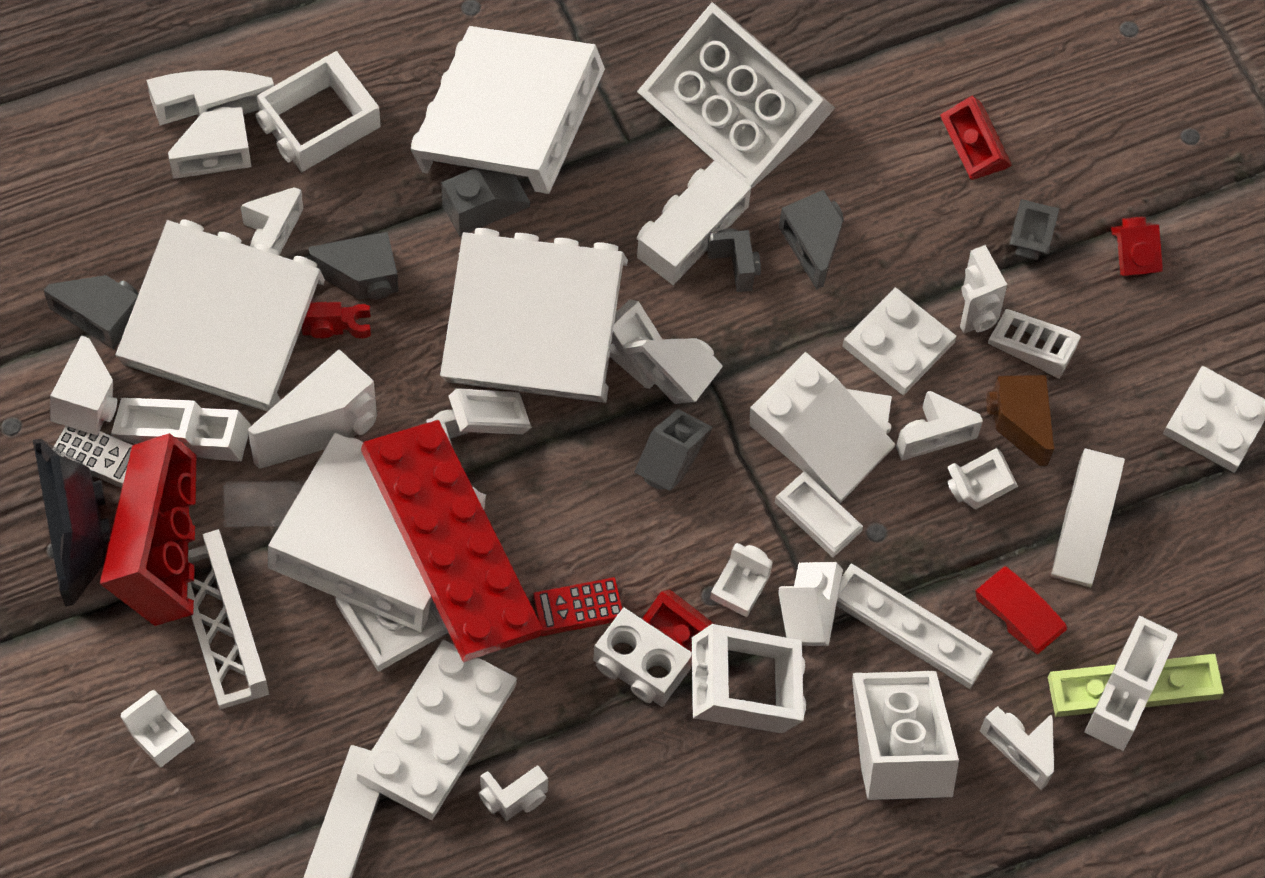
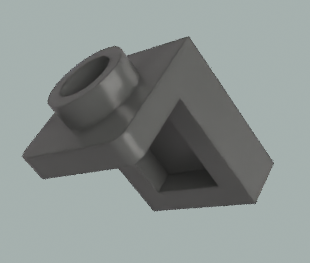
M1023 199L1020 200L1009 246L1017 248L1015 255L1038 260L1040 254H1049L1059 208Z
M728 228L717 233H711L707 248L708 258L731 257L736 292L752 291L754 277L761 274L759 252H752L749 230L737 231L736 229Z

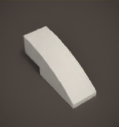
M225 70L174 73L147 80L150 99L160 125L197 114L199 117L203 112H210L220 107H242L243 114L259 110L257 95L274 86L270 77Z
M121 398L111 435L117 439L138 444L171 433L194 452L197 457L241 462L248 439V428L251 427V424L239 410L201 408L195 401Z
M1084 449L1079 460L1071 498L1067 505L1051 577L1091 588L1110 522L1125 461L1124 458Z
M1138 617L1084 731L1085 733L1124 751L1177 638V633L1146 618Z

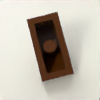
M1046 375L998 376L993 391L987 392L986 399L988 415H994L995 430L1036 464L1048 466L1054 451Z

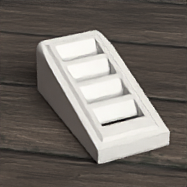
M1006 309L989 338L988 344L1060 379L1078 346L1081 336L1065 328ZM1011 324L1018 327L1012 339L1004 337ZM1025 331L1032 334L1027 344L1020 342ZM1039 338L1046 341L1042 349L1035 347ZM1053 345L1060 348L1057 355L1050 353Z

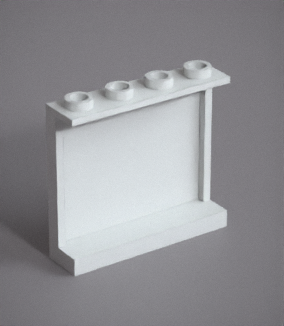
M469 26L463 40L456 47L455 57L448 71L442 76L441 86L434 101L428 105L426 118L419 132L414 135L411 151L422 173H428L433 161L527 176L535 192L549 194L605 70L596 45Z
M167 220L115 355L123 365L268 412L280 401L277 391L317 284L323 285L325 281L320 269L317 268V263L301 256H295L293 260L281 257L278 250L264 244H257L255 248L241 244L242 240L226 232H219L218 236L203 232L204 228L201 225L189 220H181L180 224Z
M476 228L475 234L463 232L440 376L449 383L606 403L609 387L605 380L623 265L627 266L628 262L624 253L618 251V246L609 243H594V248L580 247L578 246V241L568 238H555L554 243L539 242L538 236L527 233H515L514 238L499 237L498 231L486 228Z
M334 433L268 545V568L421 632L428 620L429 605L433 599L361 452L363 442L356 438H347ZM473 487L484 509L486 495L478 492V490H476Z

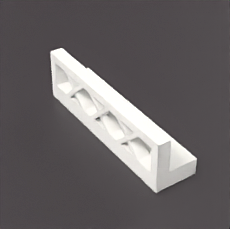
M218 529L203 534L205 546L188 550V563L209 558L212 570L204 583L196 579L188 582L187 598L194 600V615H191L221 710L269 695V691ZM215 579L219 590L211 587ZM192 587L199 590L196 597H194ZM206 594L223 602L224 606L216 620L199 613L198 607ZM226 616L228 618L230 627L222 624ZM203 624L211 627L207 635ZM218 631L234 638L235 645L227 658L210 649L209 645ZM238 654L242 665L234 662ZM214 661L223 665L219 672H217ZM232 669L246 676L249 688L224 695L221 682L228 670Z

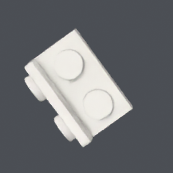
M986 245L971 250L968 266L965 269L964 286L961 288L965 305L960 324L964 334L972 330L982 332L994 326L997 320H999L1007 283Z

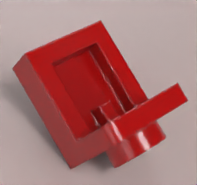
M1131 217L1122 219L1123 226L1111 227L1112 235L1117 236L1120 275L1129 276L1163 272L1159 224L1146 223V217Z

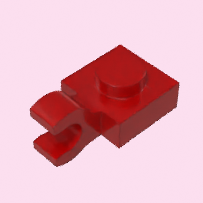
M311 302L302 324V334L323 339L343 334V329H346L356 338H368L371 336L370 325H359L356 323V320L359 318H371L370 306L357 304L352 307H342L341 302Z

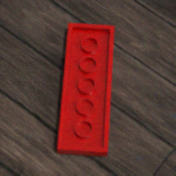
M435 420L364 441L361 452L462 661L466 662L540 637L543 628L440 421Z

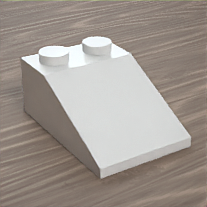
M337 350L248 428L254 464L261 469L324 450L334 433L347 438H353L356 434L363 435L373 426L377 417L374 381L342 351Z
M806 352L750 407V426L803 472L805 471L840 503L895 447V443L840 381Z
M936 671L853 673L852 682L861 771L868 800L953 797L959 758Z

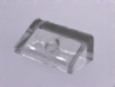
M306 481L225 482L223 485L224 527L280 526Z

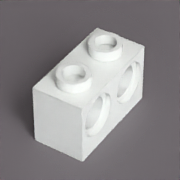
M623 607L595 644L593 661L596 662L597 668L607 677L614 680L620 678L629 684L632 692L641 700L647 703L654 701L663 707L690 671L692 652ZM618 643H627L633 647L634 651L630 654L622 655L615 652L613 646ZM653 666H661L669 674L663 678H655L647 670Z

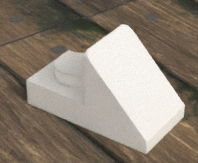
M293 187L247 202L241 206L243 223L256 229L250 247L255 248L257 244H264L278 250L280 255L303 211L302 192L300 189Z
M629 299L616 311L612 334L613 343L610 347L609 357L645 388L650 389L655 383L622 349L627 342L662 339L639 301Z
M928 391L923 403V411L928 422L921 419L907 424L900 431L896 448L903 461L970 441L978 437L983 420L980 414L934 392Z
M837 562L799 563L795 585L779 587V599L786 638L802 640V646H829L843 569Z
M997 706L985 717L980 732L1042 790L1048 784L1054 772L1052 715L1048 716L1028 736L1024 732L1023 724L1017 717L1011 713L1005 714Z

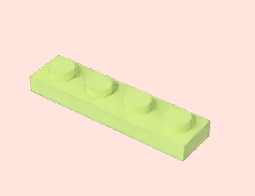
M1209 654L1167 659L1145 707L1221 699L1224 692L1216 655ZM1115 665L1050 672L1048 682L1055 717L1093 713Z

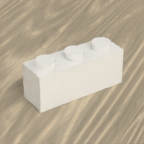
M715 160L705 171L699 169L691 177L688 188L680 196H672L664 206L662 215L655 222H647L637 236V258L672 285L707 251L709 235L723 229H728L749 207L751 187Z

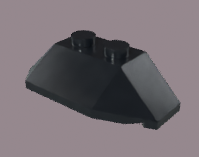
M43 439L33 440L59 591L64 605L67 607L76 603L104 565L107 554L106 544L110 541L112 531L109 519H101L99 506L106 505L102 481L94 482L90 468Z

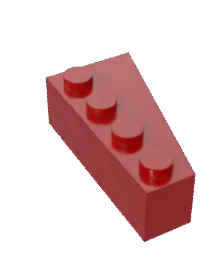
M171 433L132 445L100 580V585L154 626L194 615V600L187 598L188 582L194 581V564L188 563V544L195 541V525L192 524L189 515V506L196 504L197 455Z

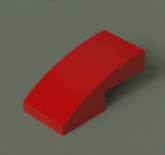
M1006 566L975 590L977 601L1005 621L1008 633L1037 655L1067 630L1065 622L1050 605Z

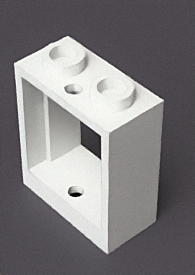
M337 51L257 95L259 112L256 113V119L266 134L273 133L278 140L277 147L283 158L288 163L293 161L301 172L381 127L379 106ZM331 86L353 116L305 144L300 145L279 115Z
M711 624L693 636V718L777 733H784L803 722L806 700L803 696L805 660L802 657V640ZM728 650L775 658L776 706L729 698Z

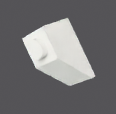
M220 107L210 112H203L168 152L173 179L251 167L242 107Z
M81 336L50 396V421L98 435L104 421L110 422L117 407V398H113V379L89 338Z
M697 338L627 342L622 348L674 404L696 402L723 367L713 356L712 348Z

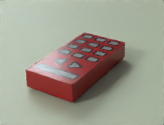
M615 577L533 593L537 618L543 628L541 636L609 624L614 621L622 610Z

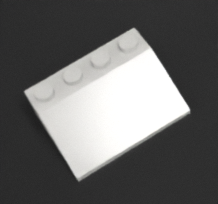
M713 2L637 91L706 154L749 185L751 189L807 141L835 109L832 104Z

